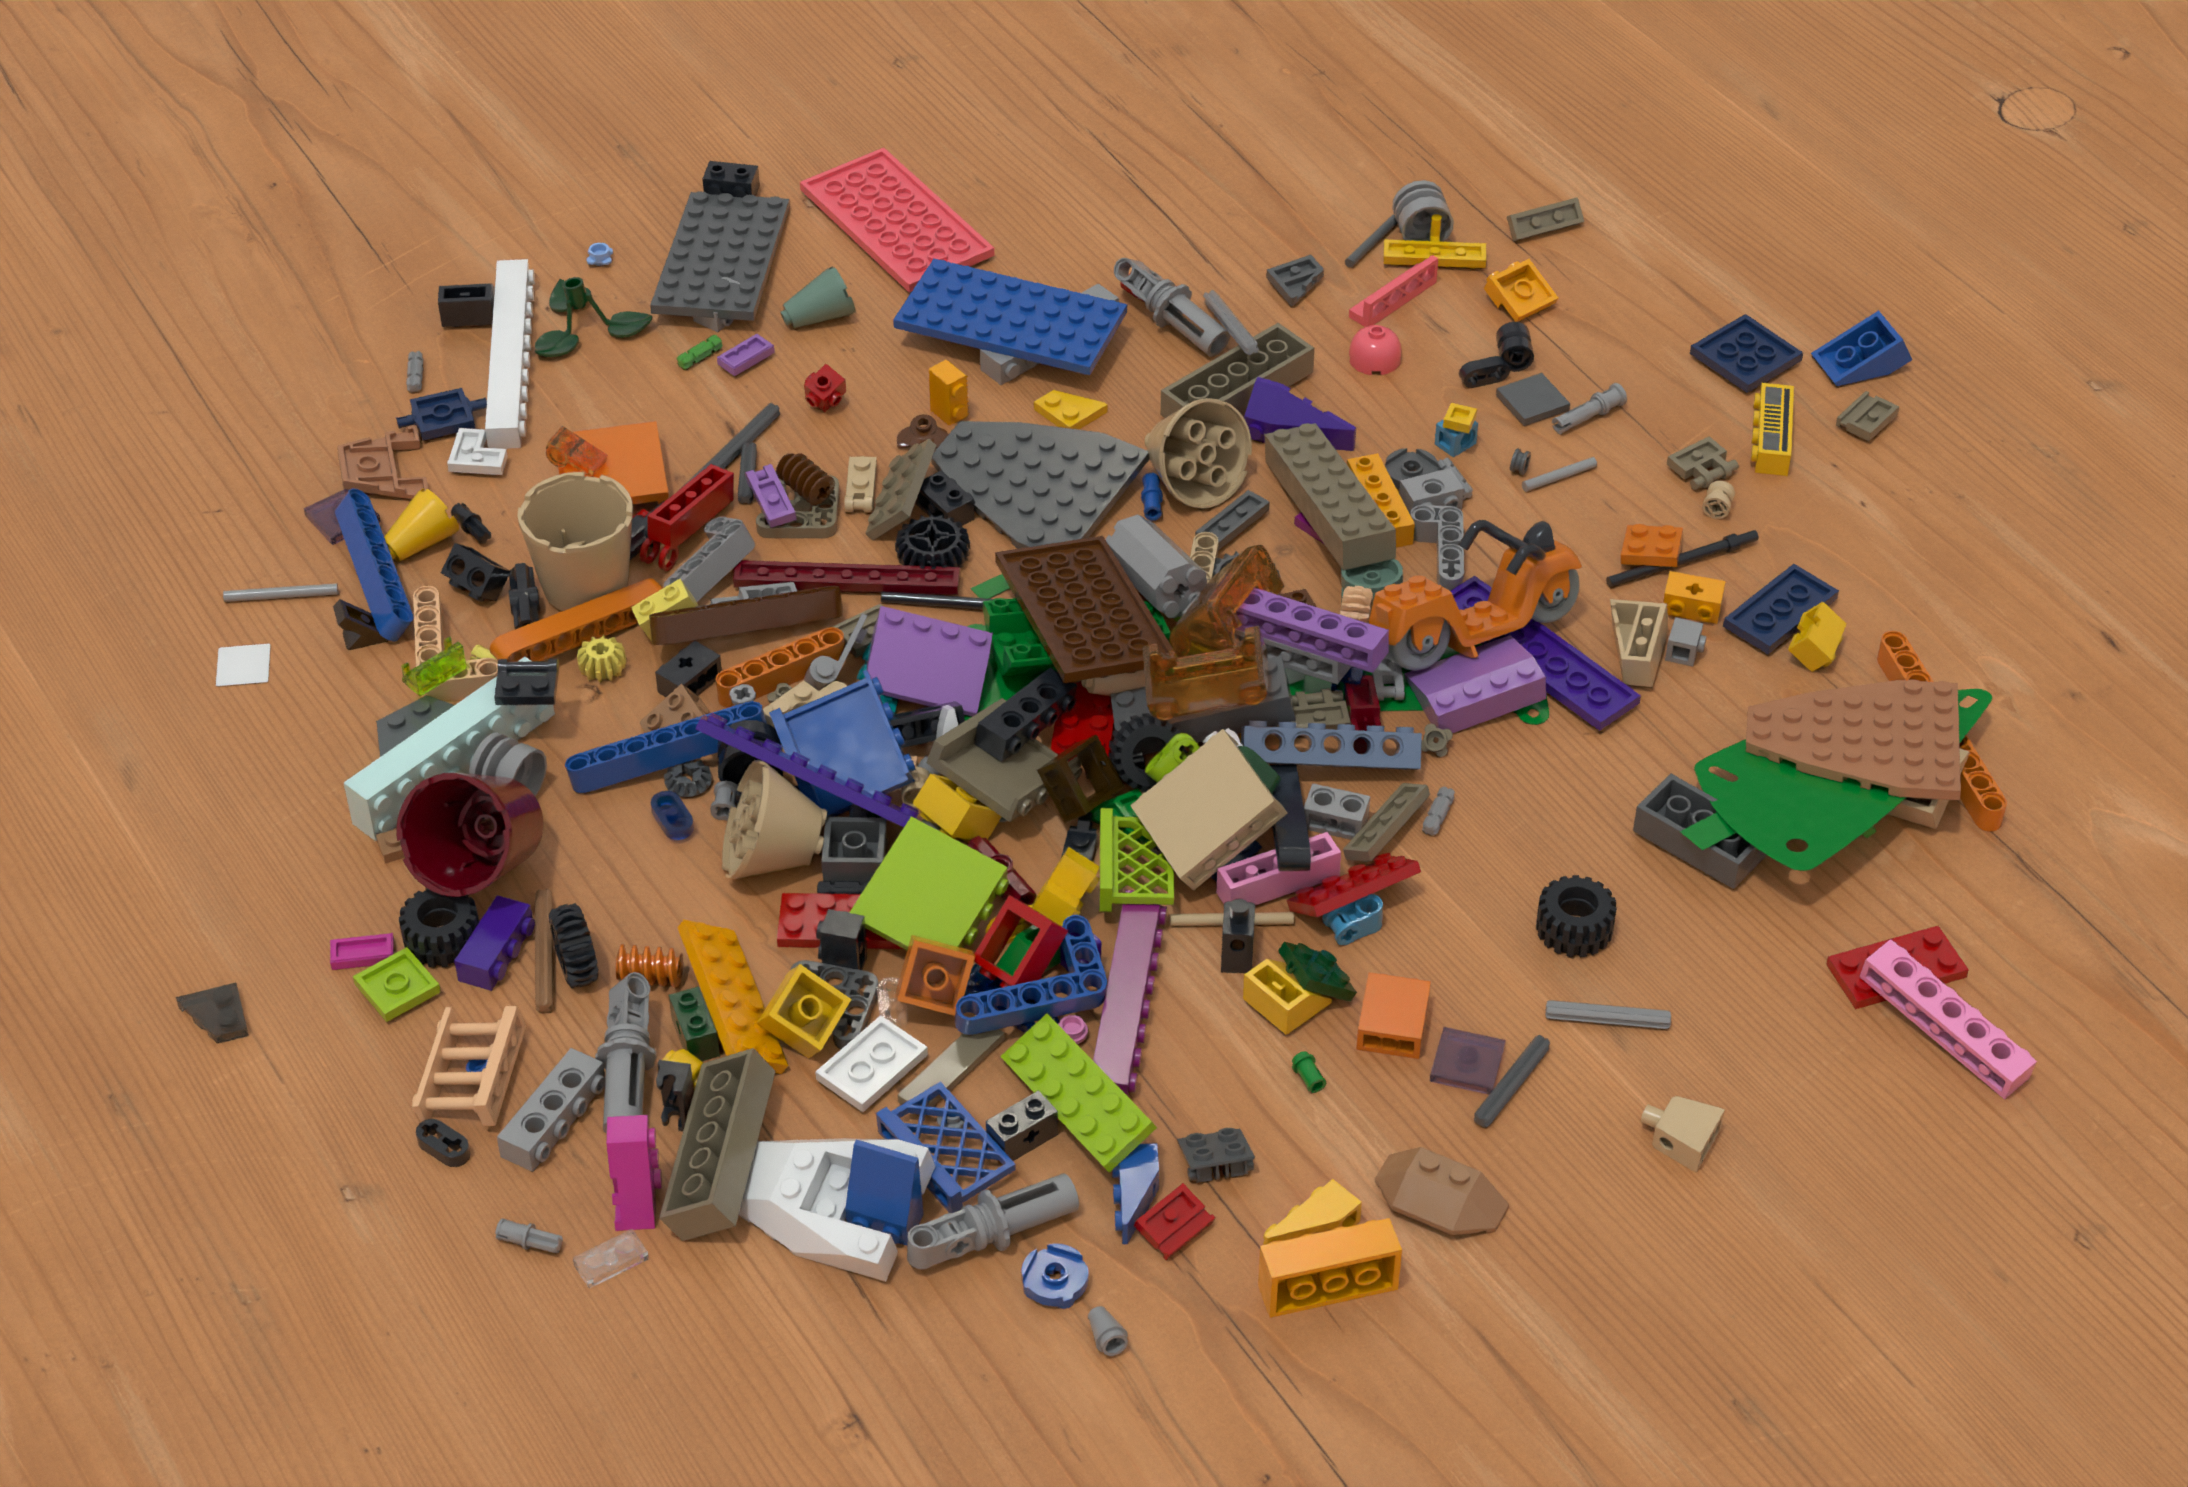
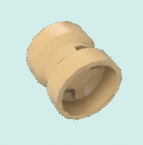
M1715 481L1709 485L1702 506L1707 516L1714 519H1723L1729 514L1731 503L1735 497L1733 486L1725 481Z
M915 767L916 770L911 772L915 782L903 786L901 790L902 802L914 808L917 807L912 803L930 775L928 770L922 767Z

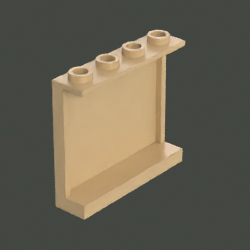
M1224 729L1213 735L1208 742L1189 755L1185 761L1166 774L1162 780L1130 805L1178 877L1192 890L1199 887L1217 872V868L1227 864L1288 813L1283 805L1273 797L1240 751L1237 741Z

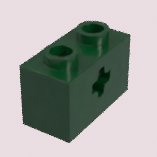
M699 986L668 995L671 1018L683 1049L689 1051L701 1061L719 1057L717 1031Z

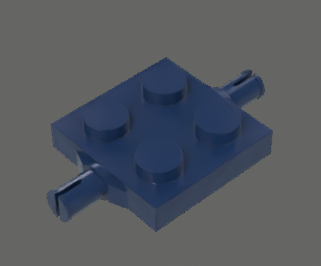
M462 388L410 399L411 415L396 417L399 429L416 425L422 440L458 433L459 428L475 429L473 411L486 409L487 399L484 397L470 401L465 396Z

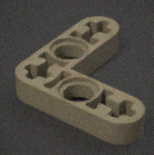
M829 475L834 479L835 486L829 497L820 504H829L832 507L823 509L819 508L820 505H812V511H795L797 520L785 523L784 526L779 525L772 528L768 525L764 514L760 513L756 518V528L759 536L763 538H829L833 536L837 530L840 495L838 479ZM822 520H827L826 525H822ZM792 523H802V524H803V525L800 526V527H791V526H789V525L792 524Z

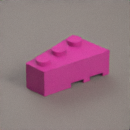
M648 1115L607 1117L606 1144L610 1179L613 1180L615 1192L612 1193V1203L616 1205L615 1231L655 1229L656 1189L662 1188L661 1169H656L659 1168L655 1128H649Z

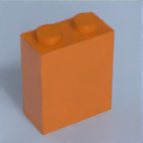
M1369 972L1358 1026L1356 1050L1419 1059L1429 1005L1431 981Z

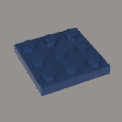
M1747 314L1694 343L1690 348L1692 356L1746 393L1801 362L1803 358L1802 351Z

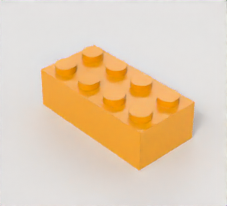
M1390 1218L1369 1220L1359 1225L1337 1227L1331 1231L1305 1234L1299 1238L1272 1241L1260 1246L1258 1287L1269 1318L1398 1290L1402 1248Z

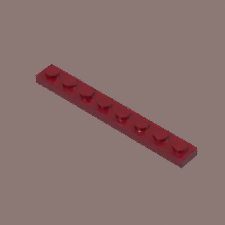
M741 560L735 566L733 583L734 588L794 582L797 590L839 586L841 591H887L958 595L960 567L942 568L936 566V569H931L930 566H925L924 569H921L920 566Z

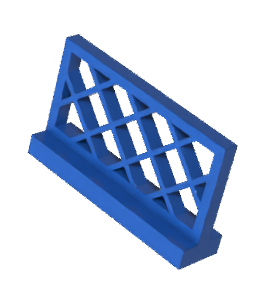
M941 1081L892 1111L885 1107L876 1113L878 1132L884 1139H897L927 1147L930 1153L934 1154V1156L932 1154L931 1156L935 1169L927 1188L949 1213L960 1211L963 1207V1202L1016 1170V1164ZM938 1095H941L946 1101L945 1108L927 1107L928 1101ZM908 1113L920 1114L918 1124L904 1123L900 1118ZM925 1115L941 1116V1126L923 1125ZM947 1116H959L964 1121L963 1129L946 1127ZM921 1133L938 1135L937 1144H922L920 1141ZM943 1137H961L959 1147L942 1146ZM966 1138L980 1139L983 1142L982 1150L964 1148ZM939 1155L957 1156L955 1166L941 1165L938 1162ZM962 1156L980 1158L978 1168L960 1167ZM985 1159L999 1160L1003 1164V1166L996 1170L983 1169ZM958 1175L976 1177L975 1183L963 1190L957 1183Z

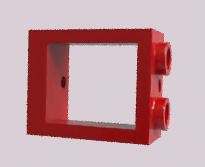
M1009 895L974 953V962L981 966L978 972L993 981L997 977L1002 980L1001 987L1040 980L1068 930ZM1021 918L1038 927L1040 931L1012 976L996 966L995 962Z

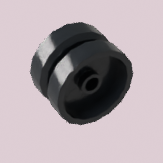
M744 720L729 726L735 730L739 726L744 727L755 733L754 739L763 743L766 739L782 745L776 729L770 724L757 720ZM718 740V778L720 781H730L739 786L740 780L749 765L754 760L760 759ZM768 764L781 776H783V770Z

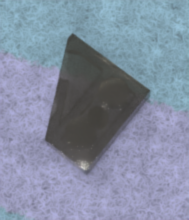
M236 982L176 997L179 1009L182 1012L185 1010L192 1016L194 1023L199 1028L206 1030L208 1036L217 1044L249 1036Z

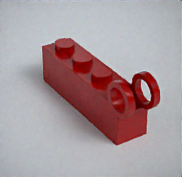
M710 464L647 516L648 538H646L641 546L640 560L647 564L652 563L659 553L661 543L665 547L659 555L658 566L664 571L671 570L678 559V546L734 500V473ZM651 543H653L652 552L647 557V550ZM672 550L671 558L665 565L666 556Z

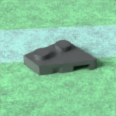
M1312 255L1267 269L1266 278L1290 306L1295 305L1324 277L1323 267Z

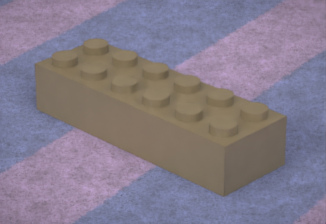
M1276 323L1253 337L1258 343L1259 351L1257 353L1253 352L1251 355H1247L1238 345L1162 389L1160 415L1166 418L1187 404L1205 398L1227 402L1234 406L1242 415L1246 412L1257 377L1289 387L1313 373L1315 348L1280 323Z
M754 1048L702 1063L659 1217L682 1241L736 1226L775 1075V1070Z

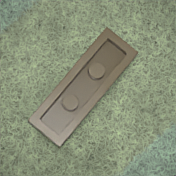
M1577 197L1507 216V221L1512 239L1516 241L1583 223L1584 218Z

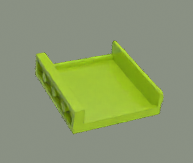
M911 816L849 913L865 916L866 929L905 950L908 949L911 935L964 948L966 944L971 946L978 935L979 930L976 928L981 920L987 921L994 908L992 904L997 895L1001 897L1009 885L1007 867Z

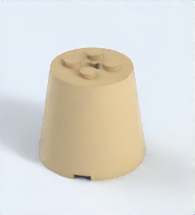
M570 472L543 480L525 494V501L521 508L518 507V522L543 592L550 604L564 611L628 586L633 504L630 494L623 485L604 475L596 478L585 476V472Z

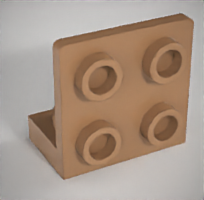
M680 684L640 721V725L647 733L711 712L699 696L683 684Z

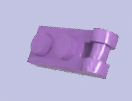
M772 464L763 466L762 470L756 472L754 470L745 472L748 486L752 489L770 528L797 520L795 510Z

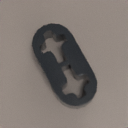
M1493 356L1464 364L1459 370V377L1466 387L1476 388L1505 380L1510 373V367L1503 357Z
M427 1119L416 1127L419 1147L449 1167H459L470 1159L471 1153L468 1140L437 1119Z

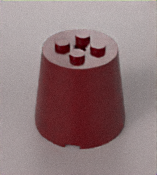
M449 772L427 778L410 791L399 811L396 836L397 841L400 840L405 857L402 860L409 872L419 883L438 894L459 897L474 894L487 888L527 860L535 852L541 841L544 822L542 810L536 797L525 785L517 780L507 777Z

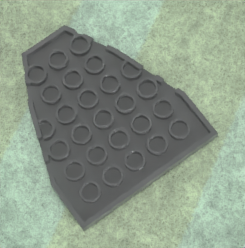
M960 421L936 449L931 463L938 472L942 470L949 478H953L965 492H969L975 500L974 511L984 520L988 518L995 524V530L1000 534L1004 532L1011 538L1012 544L1017 549L1089 538L1150 459L1147 450L1101 432L1022 422Z

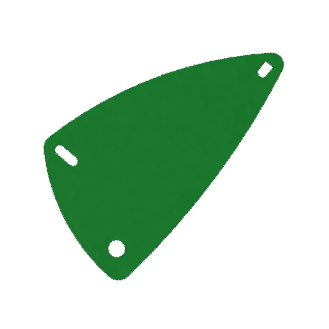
M1983 689L1958 690L1959 743L1991 703L1993 698L1988 691ZM1967 696L1978 699L1968 708L1959 705ZM1746 739L1698 761L1694 767L1703 792L1718 799L1709 802L1721 818L1758 850L1781 864L1798 871L1811 870L1826 861L1870 829L1906 798L1889 795V788L1872 784L1869 790L1861 788V783L1855 779L1848 778L1847 780L1844 779L1843 782H1838L1796 770V763L1786 759L1776 763L1764 756L1746 752ZM1719 767L1736 775L1738 780L1734 782L1728 781L1711 773L1709 768ZM1791 839H1801L1808 844V848L1802 852H1794L1786 847V843Z

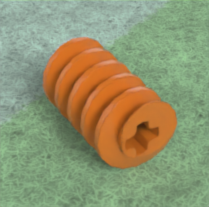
M621 944L616 958V979L621 978L622 980L630 973L636 972L643 975L650 986L654 985L656 980H658V984L664 987L670 980L672 987H679L683 973V953L676 957L674 948H670L667 956H664L662 947H658L655 955H651L650 947L645 946L643 953L639 954L637 945H633L631 952L627 953L625 944Z

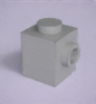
M1675 617L1668 639L1665 661L1693 667L1697 653H1703L1707 636L1702 635L1703 623Z

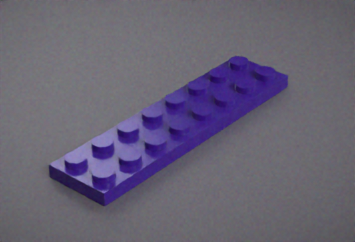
M1473 576L1451 590L1459 610L1473 607L1477 602L1488 601L1492 588L1478 577ZM1532 619L1521 629L1481 643L1484 645L1511 635L1535 658L1546 677V692L1599 731L1640 704V694L1543 624Z
M711 713L709 716H702L695 728L706 735L902 827H905L911 816L922 822V817L918 816V809L905 803L901 807L890 803L892 797L875 790L874 794L863 790V783L848 777L847 781L835 777L837 771L822 764L818 769L808 764L809 758L797 752L788 755L781 751L782 745L772 740L766 739L764 743L753 738L754 732L741 726L735 730L727 726L728 720L719 715Z

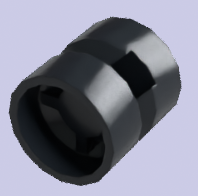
M1509 322L1501 326L1496 333L1499 356L1505 359L1512 372L1527 369L1534 361V352L1528 327L1520 322Z

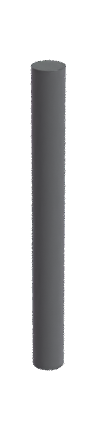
M1394 214L1345 259L1347 267H1353L1398 224Z

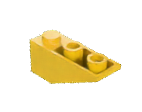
M1332 1179L1325 1186L1317 1187L1312 1192L1310 1198L1303 1204L1294 1206L1289 1211L1287 1217L1281 1222L1272 1224L1264 1233L1263 1245L1272 1241L1299 1238L1305 1234L1331 1231L1337 1227L1357 1225L1361 1219L1362 1201Z

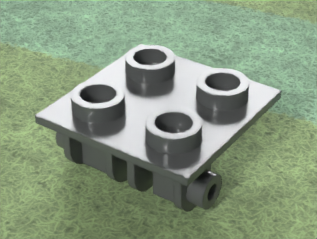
M1223 1128L1218 1132L1209 1134L1192 1133L1185 1138L1177 1139L1190 1167L1187 1168L1189 1181L1195 1180L1196 1183L1211 1181V1167L1215 1180H1219V1165H1222L1225 1178H1229V1168L1231 1177L1248 1175V1171L1254 1170L1253 1159H1255V1156L1240 1128Z

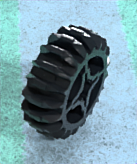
M931 514L930 517L926 518L920 515L919 520L910 519V523L903 524L902 529L898 531L895 543V551L897 552L899 563L906 566H920L921 569H924L925 566H930L931 569H936V566L942 568H963L964 562L968 561L970 549L967 529L962 527L961 522H955L953 517L945 519L943 514L939 517H934Z
M574 903L560 905L552 909L548 916L557 958L566 982L571 988L584 987L595 982L599 976L598 962L590 931L581 908Z

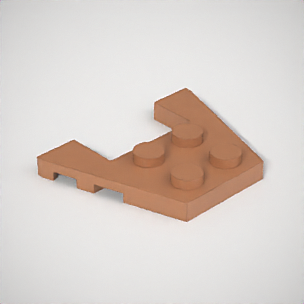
M409 426L407 431L398 434L395 431L386 432L385 437L372 441L368 437L338 445V460L343 489L350 490L354 488L362 492L413 499L422 488H424V491L429 489L426 477L397 478L392 450L420 449L417 426Z

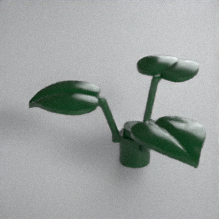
M573 277L565 281L559 279L551 293L549 305L553 311H567V329L565 332L554 330L541 335L535 343V354L545 357H558L574 350L579 343V338L577 335L571 334L572 308L581 309L586 306L588 301L605 325L609 326V334L615 337L624 338L639 333L652 321L653 316L646 313L625 311L614 314L611 320H609L593 300L591 291L584 286L582 278Z

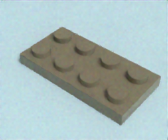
M930 439L921 444H914L906 454L898 455L890 462L889 473L882 482V491L875 500L876 507L868 518L869 525L865 534L872 540H875L910 517L936 448V444Z

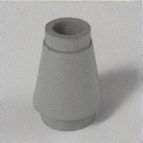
M1098 1306L1093 1308L1088 1314V1319L1097 1349L1107 1356L1121 1353L1128 1344L1127 1331L1105 1307Z

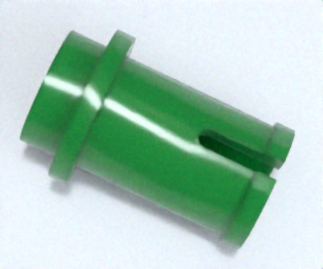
M1303 1051L1293 1057L1292 1070L1295 1073H1299L1309 1092H1319L1326 1086L1327 1081L1315 1065L1316 1059L1314 1055Z

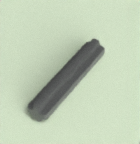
M746 442L742 445L738 485V501L741 504H750L753 501V491L748 486L745 472L750 470L755 472L757 445L753 442L750 444Z

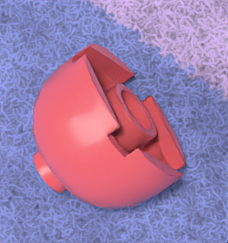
M1371 325L1360 329L1352 338L1349 349L1351 366L1367 375H1372V371H1381L1380 375L1395 371L1400 365L1402 352L1399 338L1391 329L1380 325Z

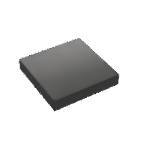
M1543 373L1507 384L1496 390V396L1523 426L1570 410V402Z

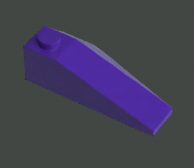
M1257 377L1244 415L1251 439L1265 443V434L1273 433L1279 429L1287 430L1300 427L1302 424L1316 423L1335 450L1353 451L1355 449V426L1329 411L1322 412L1311 405L1312 401L1306 397L1303 400L1289 392L1290 388L1284 384Z

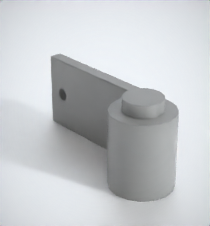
M862 613L839 660L836 661L827 656L815 658L805 674V682L820 691L836 680L854 642L856 641L861 644L868 631L867 628H862L867 615Z

